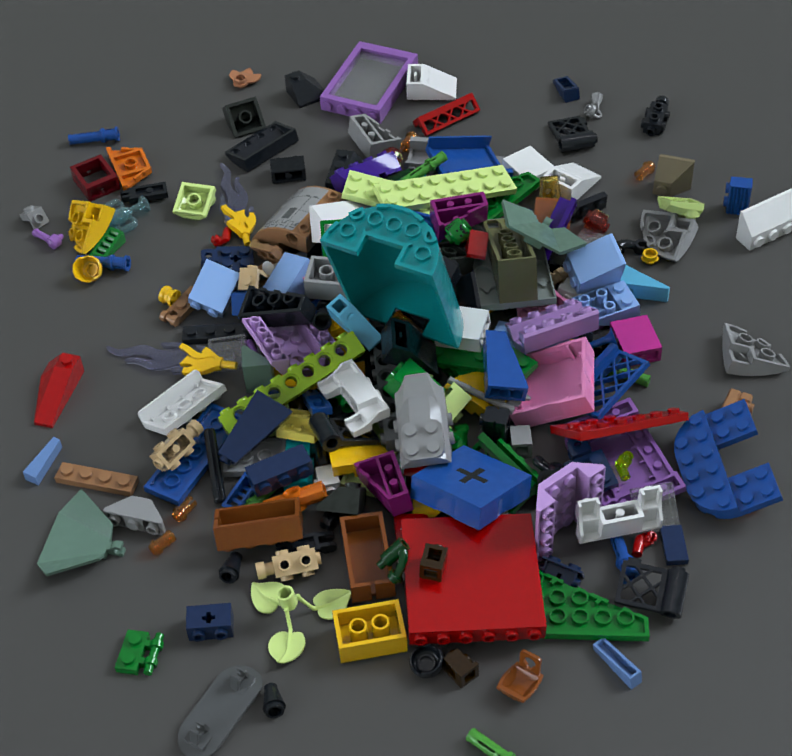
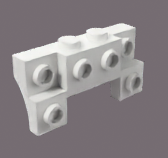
M352 359L341 363L331 375L317 382L318 389L326 400L341 394L355 412L351 417L344 419L345 426L354 438L373 430L372 424L390 417V408L382 399L380 391L378 389L375 390L370 378L365 377Z
M646 486L639 489L637 500L601 507L598 497L584 498L577 501L575 516L578 521L576 536L579 544L662 528L663 490L661 486Z

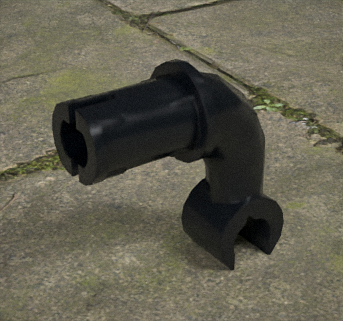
M621 239L617 241V244L622 254L626 249H632L636 254L642 255L647 242L643 239L636 241Z

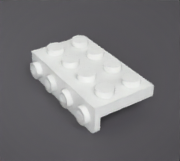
M193 370L139 410L138 416L145 429L167 436L171 430L188 423L194 415L204 411L207 405L221 398L227 389L223 383L204 379L198 370Z

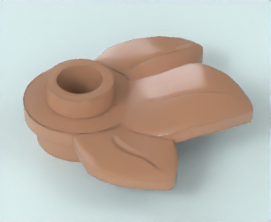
M251 68L242 72L232 70L229 74L230 79L233 80V85L238 88H244L248 84L259 81L261 78V74H253Z

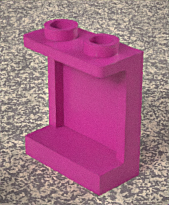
M647 315L610 322L614 337L618 339L620 350L647 360L649 363L661 360L662 345ZM622 358L621 363L626 362V359Z

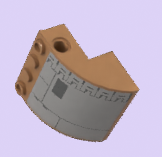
M306 186L300 188L253 237L252 241L257 239L263 244L277 245L283 250L282 254L290 247L308 253L316 244L312 243L309 206L345 201V199L341 198L342 193L325 187Z

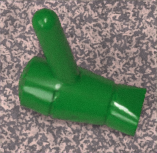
M467 424L454 425L453 430L450 429V432H454L455 444H451L452 452L463 445L468 447L469 426Z

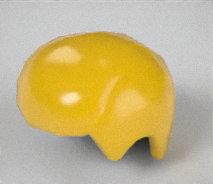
M94 256L78 257L72 265V272L76 279L85 283H91L101 277L102 264Z

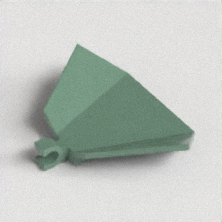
M502 200L501 204L506 227L524 236V242L539 250L544 246L559 255H564L586 246L587 242L567 228H550L549 226L553 219L546 216L543 223H540L532 210Z
M82 489L58 512L41 552L37 565L46 576L106 559L108 554L122 557L125 554L124 542L112 541L113 523Z

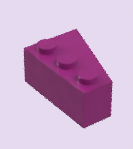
M484 192L430 200V218L438 241L445 239L447 234L445 227L456 218L461 220L464 218L471 227L487 220L489 204Z
M394 450L354 463L359 480L393 516L414 510Z

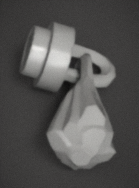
M596 92L591 94L593 104H587L584 109V113L590 118L593 116L596 118L602 117L599 106L603 99V94Z

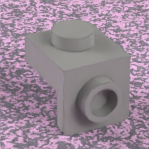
M30 205L23 209V213L19 214L22 221H29L33 229L40 228L49 222L41 206Z

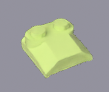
M182 182L172 212L186 219H205L210 207L216 201L215 186Z
M658 196L657 198L659 208L671 213H677L679 217L696 220L704 211V203L692 198Z

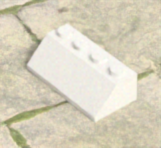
M792 188L740 211L736 239L749 251L792 231Z
M349 200L309 206L312 243H321L320 221L343 219L349 215L348 212L360 207L365 209L372 206ZM324 224V231L326 232L332 224Z

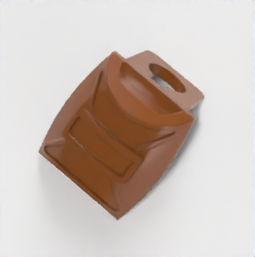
M522 649L519 662L517 661L504 673L496 689L509 698L524 703L535 693L544 677L541 674L542 659ZM526 657L532 659L536 666L529 667Z

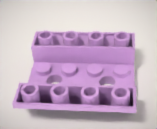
M571 298L563 301L564 304L550 305L545 307L546 310L539 312L536 310L527 313L528 316L523 318L520 316L511 318L510 322L505 323V327L515 348L527 354L598 330L599 311L591 306L583 307L580 301Z
M260 316L242 318V323L269 363L282 375L288 372L287 369L293 364L297 363V365L303 363V359L311 353L315 355L320 352V348L326 343L330 342L332 344L336 342L328 330L316 329L313 322L307 325L273 328L267 327ZM340 347L335 349L338 355H344V352ZM326 358L319 359V363L322 366L330 364ZM306 368L302 371L304 376L313 375L311 369Z
M571 462L538 484L535 523V545L538 563L542 561V556L548 558L549 555H552L556 532L562 527L570 525L573 520L576 523L578 522L575 516L577 501L584 498L598 497L601 503L600 507L602 506L606 470L603 464Z

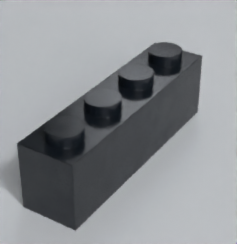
M249 285L238 317L242 320V318L260 316L267 327L312 324L317 308L306 295L291 292L281 293L279 290L269 291L262 287L257 289Z

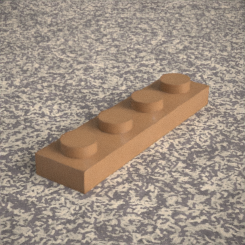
M62 462L54 477L56 483L129 497L133 496L139 483L138 476Z

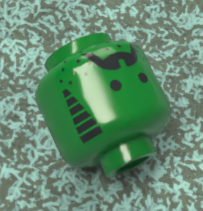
M456 218L445 227L447 233L445 238L451 245L455 243L460 246L468 240L470 230L473 229L464 218L462 220Z

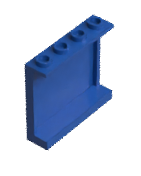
M491 135L429 136L425 151L429 158L443 151L448 159L436 167L438 174L501 165L489 146L492 138ZM506 169L509 176L512 177L514 173L512 169Z

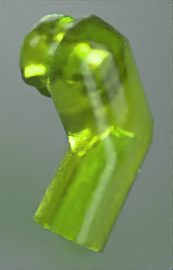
M624 451L615 462V468L621 481H627L631 477L628 467L632 463L634 456L630 451Z

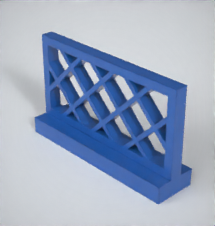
M610 343L594 360V389L601 385V389L594 391V397L602 395V399L594 401V407L603 405L598 413L594 411L586 415L595 419H602L650 366L649 361L619 350L616 344ZM622 358L626 359V362L619 363ZM637 364L641 365L638 369L631 370L630 366ZM627 368V372L617 374V370ZM609 372H614V375L606 377ZM628 377L626 382L618 384V380ZM615 382L613 386L606 388L604 386L605 383ZM616 391L613 396L606 398V393Z

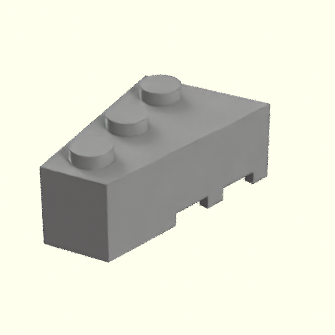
M366 114L350 116L348 133L366 158L370 156L376 158L377 154L383 151L387 153L394 151L395 154L400 153V137L397 136L395 138L392 136L390 130L382 129L377 121Z

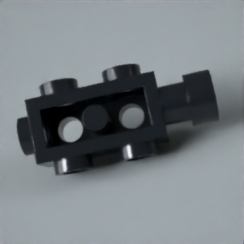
M658 96L655 102H651L650 108H646V118L642 119L641 128H643V133H646L648 136H659L660 132L665 131V121L668 122L670 112L668 111L669 99L666 96Z

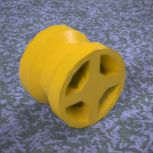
M166 285L160 290L158 299L161 303H167L168 306H171L181 296V292L177 289L173 290L172 287Z

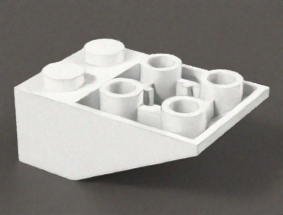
M408 64L407 100H456L457 78L425 64Z
M575 163L553 166L543 175L542 192L557 199L560 197L571 199L573 197L578 200L601 179V176Z

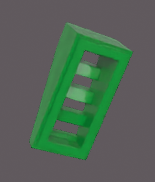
M110 227L89 255L108 257L114 254L126 242L124 232Z

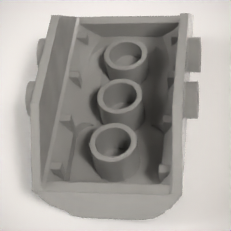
M426 372L405 375L399 390L394 394L397 420L393 421L395 433H398V439H395L396 451H400L401 469L452 462L451 444H455L454 432H450L449 425H453L452 414L447 411L444 387L439 386Z

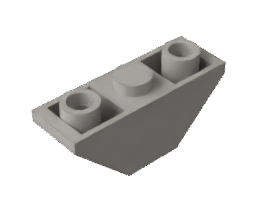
M130 496L105 507L103 513L113 523V526L126 527L133 531H144L152 535L165 536L166 534L163 519L151 499Z

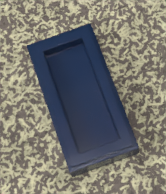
M682 525L662 526L659 531L666 566L688 564L689 558Z

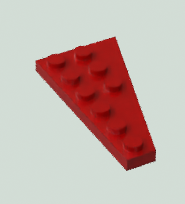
M675 407L668 408L664 412L652 411L648 414L623 417L608 415L604 416V419H587L582 422L550 425L551 434L585 441L687 421L689 416L688 412L680 411V408Z

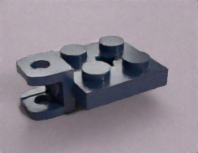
M224 246L201 251V269L206 259L238 273L240 268L254 265L253 250L249 246Z
M568 440L567 447L570 461L563 463V467L571 462L603 464L606 467L603 491L606 492L619 487V483L602 449L592 452L587 440Z

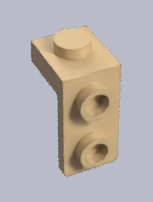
M247 265V268H240L238 290L247 291L249 285L258 289L259 280H268L269 275L264 273V270L258 269V266Z

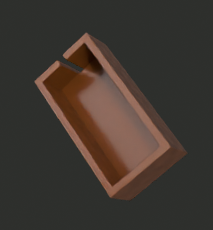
M299 497L215 509L213 531L217 551L230 552L237 548L245 547L250 549L257 545H275L278 542H296L299 539H303V518Z
M382 511L340 517L352 603L372 600V596H376V599L395 597V584L387 577L389 571L393 569L392 566L387 565L381 570L376 564L381 559L380 555L389 547Z

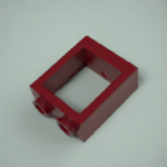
M101 154L70 166L74 182L89 202L121 189L117 174ZM100 170L106 173L107 176L88 184L83 178Z

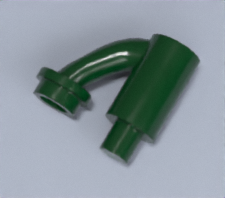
M401 537L380 555L381 559L376 563L383 570L387 565L391 567L398 560L396 569H391L387 575L388 579L395 585L403 581L401 576L406 567L408 550L410 549L408 543Z

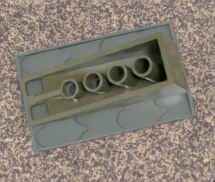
M505 218L488 219L471 227L473 230L488 232L489 235L485 260L475 259L473 264L481 309L494 311L557 304V297L544 246L539 250L524 242V236L506 227Z

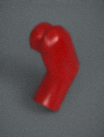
M225 227L222 236L219 237L217 234H215V237L212 236L211 242L213 245L220 247L228 243L232 230L229 227Z
M649 531L637 535L634 539L632 556L636 558L642 557L643 549L654 544L657 540V534L654 531Z

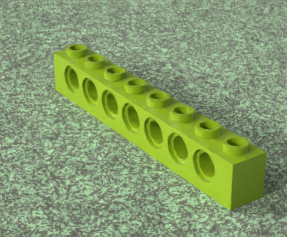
M345 331L337 337L336 342L332 344L330 342L326 343L320 348V352L315 355L314 353L307 355L303 359V363L297 365V363L293 364L287 369L288 372L283 376L280 374L276 375L270 380L271 383L266 387L261 385L253 392L255 394L259 390L270 397L268 393L271 390H277L280 396L273 400L285 406L316 386L317 382L331 375L341 363L350 359L356 360L364 355L366 350L353 331L350 333ZM342 347L345 349L346 354L340 356L336 353L335 349ZM326 358L330 364L322 366L319 363V359ZM306 368L311 369L313 375L305 377L302 371ZM288 379H293L297 385L294 388H289L285 382ZM254 394L248 398L247 396L240 398L236 402V406L231 409L227 407L219 413L218 421L227 435L230 434L238 421L235 418V414L237 412H244Z

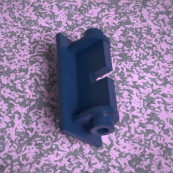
M549 555L548 558L545 556L541 557L544 565L540 564L539 570L542 573H548L555 577L561 574L560 579L564 580V583L567 585L579 587L581 584L579 577L585 578L581 567L575 564H562L559 558Z

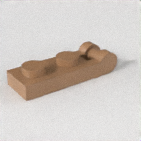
M254 239L249 244L253 251L258 252L257 255L261 259L278 263L283 256V250L277 245L263 244L257 239Z
M190 286L167 310H163L160 313L159 319L161 321H168L170 325L177 327L194 310L190 303H188V297L193 286Z

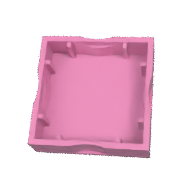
M586 336L525 354L537 361L538 367L526 378L528 384L527 394L531 397V400L522 401L519 407H515L513 414H510V418L516 426L530 425V427L594 412V350Z

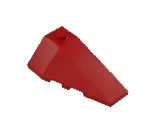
M61 353L46 366L40 379L34 418L35 425L49 428L54 427L85 372L80 356Z

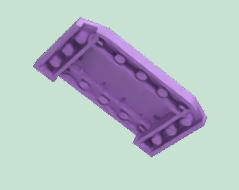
M629 397L615 403L604 416H631L639 414V411ZM585 415L568 423L582 422L587 419L595 418ZM647 428L587 440L592 452L599 449L603 450L619 483V487L603 493L602 506L637 500L639 489L646 486L660 485L663 490L662 501L686 491V485L677 471H673ZM565 437V447L568 450L567 442L571 438Z

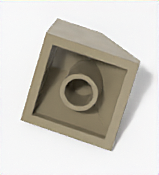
M660 154L654 179L653 194L672 197L690 190L695 160Z

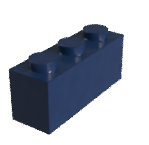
M303 444L245 467L248 482L256 497L269 494L274 490L314 474L312 460Z

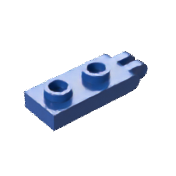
M314 389L312 393L308 390L302 394V400L311 415L317 412H324L327 415L333 414L331 404L321 392Z

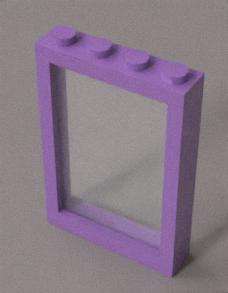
M359 41L320 95L321 110L346 116L366 114L381 124L406 86L408 64H418V54Z

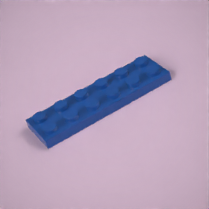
M210 403L197 421L203 426L204 430L207 428L215 429L219 451L228 437L218 421L219 413L225 408ZM236 413L235 418L239 420L241 414ZM204 431L198 437L193 438L196 442L193 446L194 451L187 457L183 456L179 460L181 464L173 471L169 469L163 472L159 469L156 470L144 485L145 492L174 505H181L209 468Z

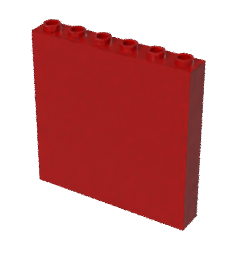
M531 513L503 514L480 530L472 528L453 517L401 519V537L410 547L408 550V561L404 569L409 645L423 646L429 643L446 645L455 642L468 644L476 641L490 643L496 640L516 641L518 639L539 640L540 638H545L547 625ZM426 543L439 544L448 548V557L441 582L419 577L420 562Z

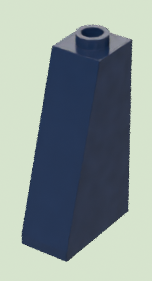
M257 390L218 451L219 460L229 466L231 463L236 466L289 419L292 411Z

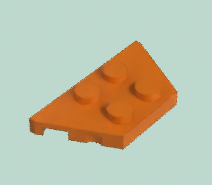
M106 147V152L123 191H126L152 173L151 166L142 148L121 147V150H112L111 147Z

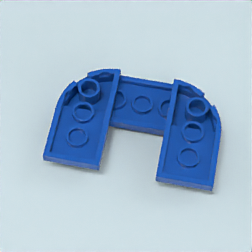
M745 399L705 414L704 410L693 414L681 426L674 442L675 457L686 485L687 493L701 512L714 515L718 519L737 518L783 501L769 462L728 478L719 450L758 435Z

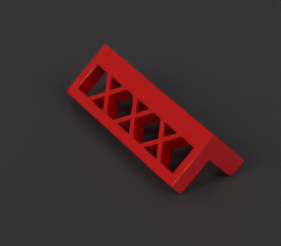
M471 92L416 118L412 122L415 128L421 127L426 137L479 112L481 109ZM470 101L474 107L472 111L465 109L466 104ZM454 109L461 110L459 117L451 115ZM439 116H446V123L439 122ZM428 121L434 123L433 129L430 131L427 130L424 124Z

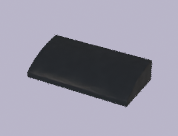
M275 121L225 151V155L238 167L249 172L296 143L299 139L295 128Z

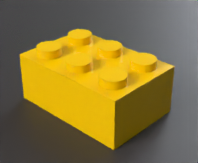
M399 599L332 611L341 663L408 651L407 635Z

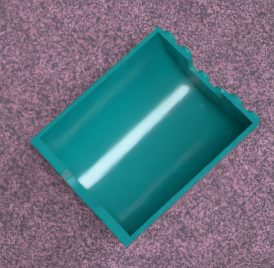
M376 204V207L365 209L360 207L348 212V216L339 222L336 220L326 230L320 239L323 249L347 300L365 318L386 324L396 309L429 320L422 334L423 337L457 349L459 348L464 329L462 313L436 235L421 215L409 208L395 204Z

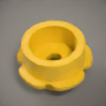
M653 248L645 249L641 260L648 265L658 262L657 250Z

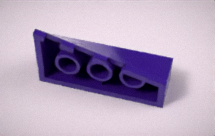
M383 151L377 154L376 158L370 156L363 159V163L359 164L357 161L350 164L348 169L341 167L335 170V174L330 177L335 191L342 193L349 170L386 178L398 173L402 169L394 151L389 153Z

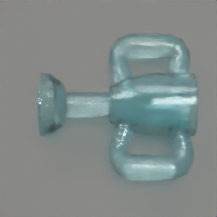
M143 195L139 197L138 203L131 207H125L119 199H113L104 204L112 208L119 205L118 208H115L116 210L109 225L124 233L138 226L137 219L132 216L133 213L139 210L150 211V205ZM128 220L131 221V223L121 227V225L126 223Z

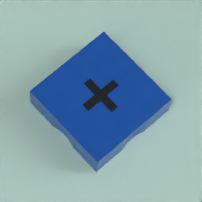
M463 445L452 452V462L429 465L412 475L410 498L435 510L442 511L472 528L480 530L496 520L503 512L514 508L530 497L532 475Z

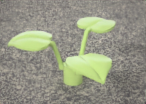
M252 582L251 598L255 608L260 613L271 614L276 611L278 605L285 612L288 632L281 631L271 637L268 644L270 655L277 663L285 664L295 660L305 648V637L302 632H293L289 611L296 608L298 601L313 611L318 610L320 618L332 620L333 610L347 608L351 598V591L346 589L324 590L313 598L315 605L313 606L303 599L300 594L295 595L291 586L279 582Z

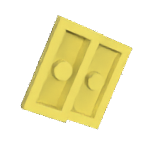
M291 408V416L276 429V437L315 443L318 439L309 425L311 413L306 410Z

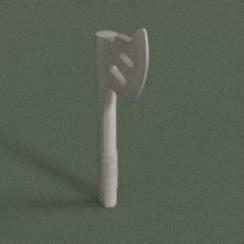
M451 376L447 381L449 384L455 382L468 394L476 396L497 408L509 409L511 415L515 407H519L522 401L508 400L505 403V400L485 398L483 392ZM528 394L526 395L525 401L531 400V397Z

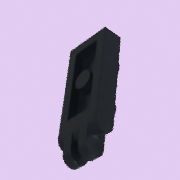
M166 181L130 187L120 193L121 201L123 203L129 202L130 204L169 198Z

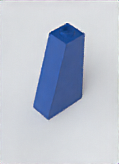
M486 330L483 339L485 398L525 401L528 384L506 331Z

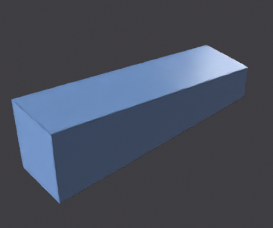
M53 437L23 471L25 480L39 486L62 449L60 439Z
M601 638L593 644V650L631 690L642 683L641 671L608 640Z

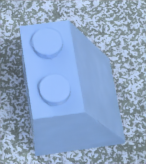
M612 233L586 244L585 247L567 253L565 262H563L564 271L568 273L570 285L575 289L577 295L619 282L626 266L624 257Z
M284 252L263 288L269 291L279 290L281 293L291 292L305 295L303 277L306 275L310 260L306 257Z
M206 259L189 294L188 303L194 309L208 311L207 313L210 316L216 318L218 316L223 317L231 302V293L238 289L239 273Z

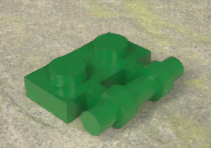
M128 629L115 665L116 672L138 675L140 668H144L143 673L151 676L153 669L157 668V657L164 646V634L157 632L155 638L150 640L149 632ZM146 650L150 651L149 656L144 658Z

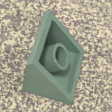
M243 345L241 347L242 369L246 392L254 393L253 391L259 386L263 385L266 387L271 383L270 380L275 377L274 367L267 358Z

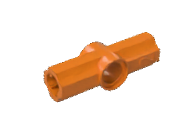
M319 481L301 488L300 486L290 487L283 494L263 500V502L299 497L302 512L308 505L323 501L328 494L324 483Z

